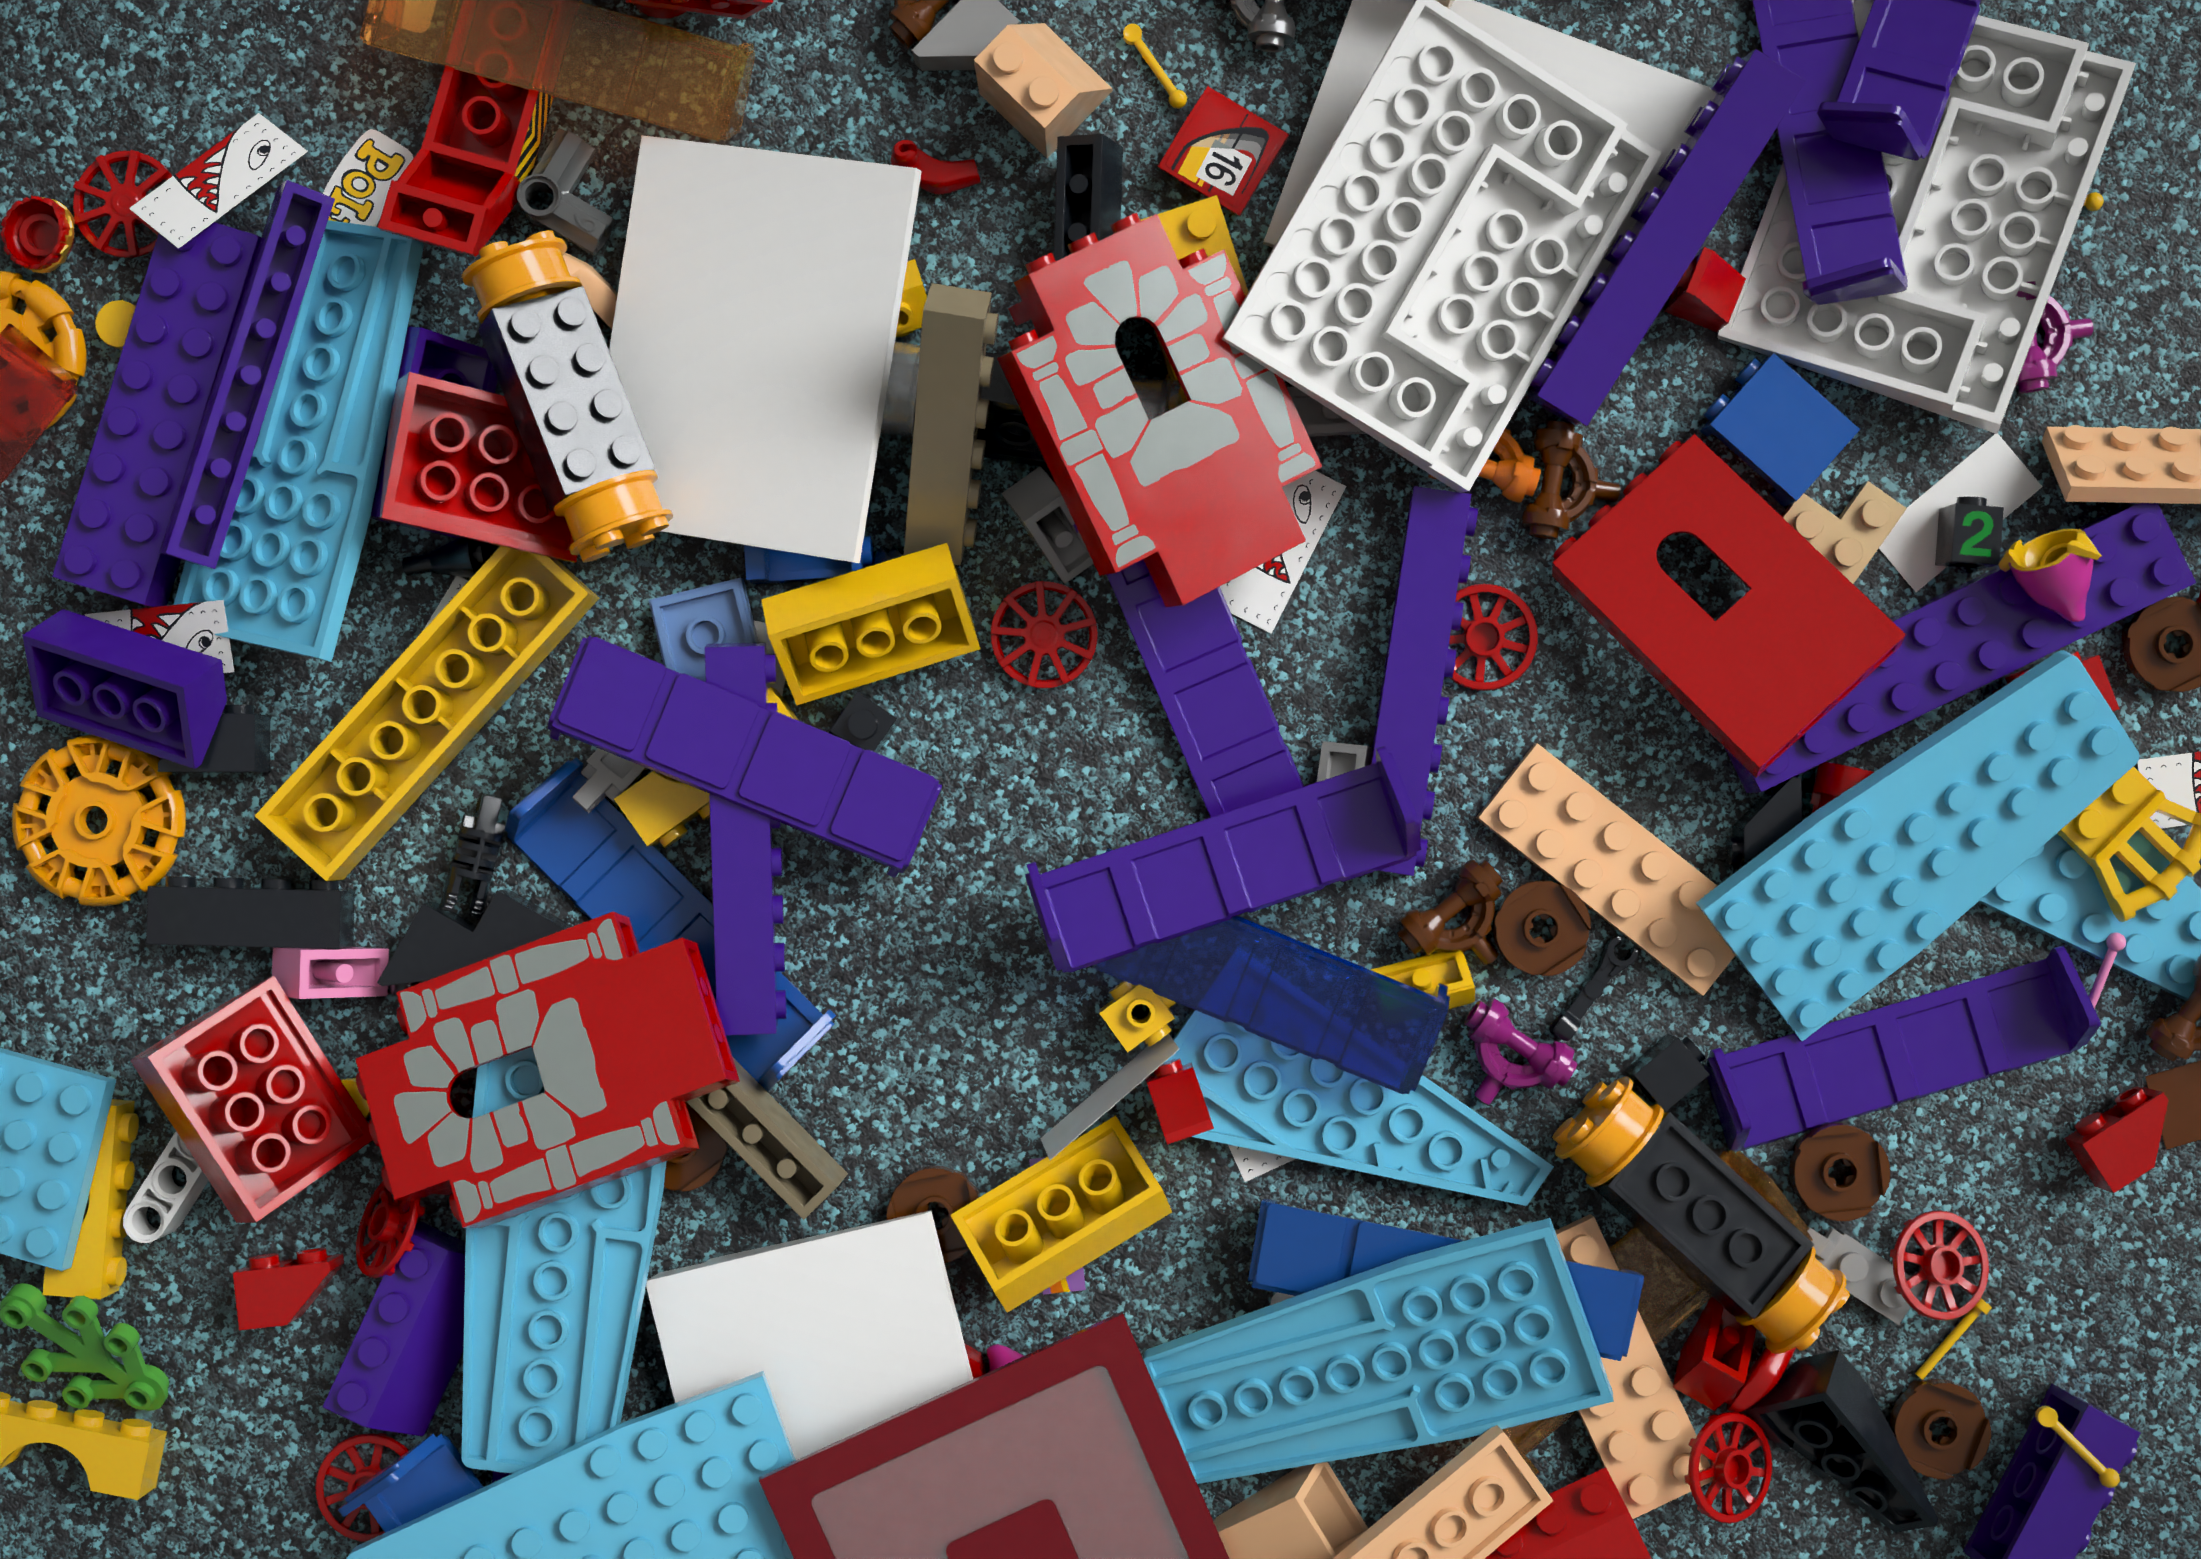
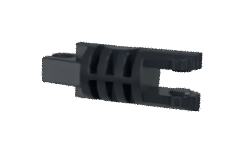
M480 793L473 816L463 815L439 907L440 910L452 911L457 903L461 879L464 876L477 879L469 902V915L481 919L506 826L504 823L497 822L502 802L501 797Z

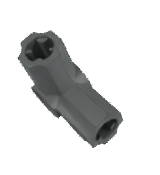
M559 128L532 174L525 177L519 184L517 200L526 219L532 225L552 230L556 235L595 257L608 241L615 224V219L574 196L572 193L595 157L596 150L574 133ZM546 192L554 196L552 204L544 210H535L530 207L531 199L538 193Z

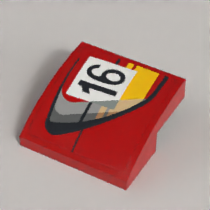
M1207 86L1165 153L1158 168L1207 198L1217 195L1220 206L1241 217L1263 177H1266L1283 148L1289 134Z

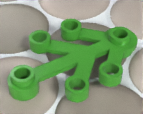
M20 1283L14 1285L1 1301L0 1318L7 1326L14 1329L30 1326L69 1352L56 1353L39 1348L32 1350L21 1364V1371L28 1379L35 1382H43L52 1372L101 1373L111 1379L91 1380L82 1375L74 1376L62 1391L64 1401L71 1407L78 1409L86 1408L92 1399H125L127 1404L135 1409L152 1411L159 1409L168 1398L169 1379L159 1368L145 1364L138 1345L140 1336L137 1330L131 1325L118 1323L104 1337L97 1318L98 1307L90 1298L75 1296L62 1312L65 1323L74 1329H78L82 1337L43 1312L47 1307L46 1297L38 1288L30 1284ZM111 1354L121 1357L123 1364L112 1358Z

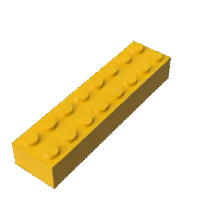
M500 546L255 814V817L325 881L344 880L600 598L557 559Z

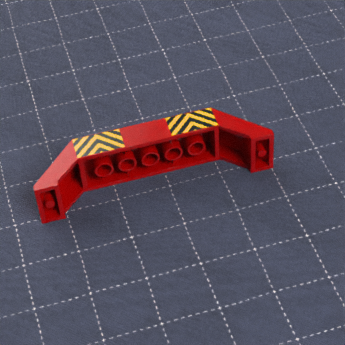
M464 0L422 147L398 180H391L378 224L380 230L477 257L479 250L486 245L518 202L517 190L519 184L525 177L532 174L582 0Z

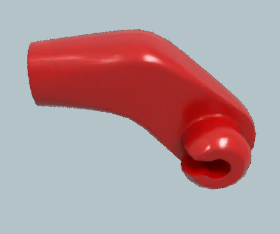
M905 139L898 141L892 148L891 164L921 170L919 187L930 193L944 195L981 183L975 159L940 161L918 149L913 141Z
M1766 1347L1748 1371L1745 1385L1725 1401L1728 1404L1726 1409L1730 1412L1739 1413L1766 1396L1782 1377L1796 1347L1780 1354H1774Z

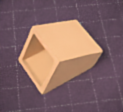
M1045 23L1007 25L974 59L979 94L1047 159L1057 149V137L1070 136L1113 91V88Z
M1328 1462L1295 1468L1222 1513L1214 1520L1216 1529L1230 1559H1332L1368 1529Z

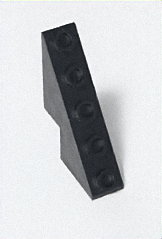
M509 889L496 891L477 926L452 911L440 910V904L436 902L423 903L377 984L381 986L390 985L391 994H396V992L417 985L422 981L436 978L573 926Z

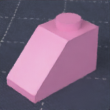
M273 947L272 976H275L289 998L387 996L388 986H381L377 982L389 963V949L347 947L341 949Z

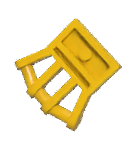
M2134 766L2057 833L2093 868L2108 904L2120 922L2134 918L2136 915L2135 911L2162 899L2169 901L2177 893L2176 886L2186 876L2193 877L2201 869L2199 863L2201 859V813L2167 800L2163 791L2157 790ZM2155 812L2191 826L2182 849L2150 818ZM2137 830L2170 862L2160 874L2127 843ZM2115 854L2146 886L2125 894L2109 859Z

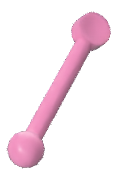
M2112 933L2106 939L2108 950L2089 994L2094 1009L2117 952L2126 946V938L2120 933Z

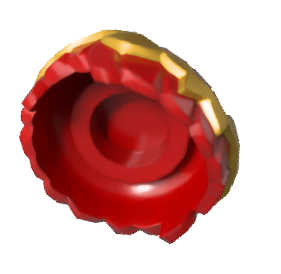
M32 195L31 198H23L22 201H16L2 219V231L0 234L5 244L3 249L6 254L10 255V259L15 264L32 270V272H52L66 262L67 257L72 251L75 220L71 212L54 199Z

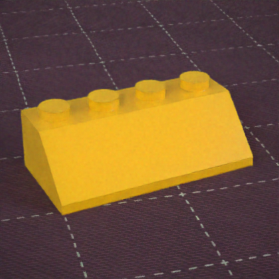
M1115 1115L1072 1141L1051 1160L1047 1156L950 1216L995 1295L1008 1313L1172 1213L1163 1189Z

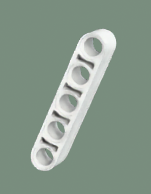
M177 1132L174 1133L124 1214L123 1227L126 1234L132 1240L139 1243H150L175 1232L209 1181ZM174 1166L180 1167L186 1174L187 1182L184 1188L178 1187L173 1181L172 1171ZM148 1207L154 1208L159 1213L161 1218L159 1229L149 1224L146 1214Z

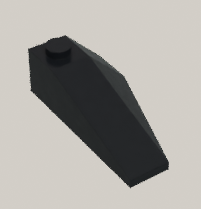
M1840 1350L1798 1359L1784 1371L1778 1383L1766 1396L1746 1409L1775 1445L1786 1453L1793 1448L1812 1462L1810 1470L1822 1479L1830 1475L1850 1490L1849 1499L1893 1532L1897 1533L1937 1525L1938 1516L1868 1384Z

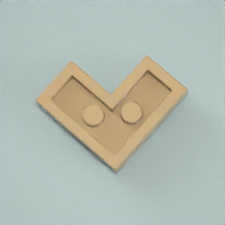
M1867 481L1862 483L1839 517L1829 512L1804 493L1796 502L1789 504L1782 517L1854 584L1907 508Z

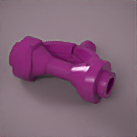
M2036 281L2026 282L2036 285ZM2018 291L2016 294L2018 297H2025L2027 301L2037 298L2022 291ZM2049 296L2040 320L2045 331L2043 348L2041 349L2038 346L2035 333L2016 383L2020 394L2049 389L2048 381L2058 377L2057 367L2063 360L2067 349L2072 346V339L2086 338L2092 335L2093 323L2091 319L2070 320L2067 310Z
M1493 997L1486 1004L1479 1000L1469 1012L1464 1023L1470 1027L1467 1037L1474 1041L1476 1057L1482 1070L1487 1073V1076L1474 1095L1482 1102L1490 1105L1503 1085L1512 1090L1543 1085L1548 1089L1553 1088L1556 1084L1561 1087L1564 1086L1577 1067V1062L1573 1060L1575 1050L1563 1042L1555 1041L1553 1044L1537 1043L1514 1028L1508 1017L1510 1012L1506 1006ZM1498 1044H1505L1526 1057L1529 1063L1518 1065L1507 1061L1501 1055Z

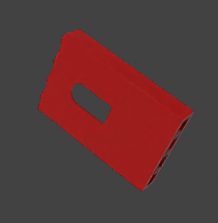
M1694 434L1684 444L1676 441L1669 446L1658 460L1660 465L1647 476L1645 473H1641L1635 477L1623 491L1625 497L1613 508L1610 505L1601 508L1589 521L1588 526L1590 529L1578 540L1570 537L1559 546L1553 554L1555 561L1552 562V577L1757 778L1901 647L1906 634ZM1688 533L1697 537L1751 590L1715 621L1659 566L1657 549L1660 543L1669 535Z

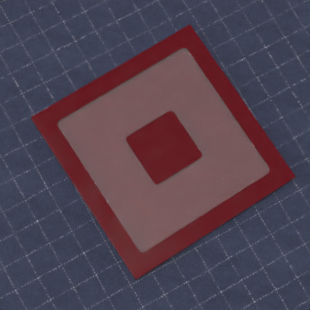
M1123 1312L1117 1313L759 1477V1482L794 1559H1230Z

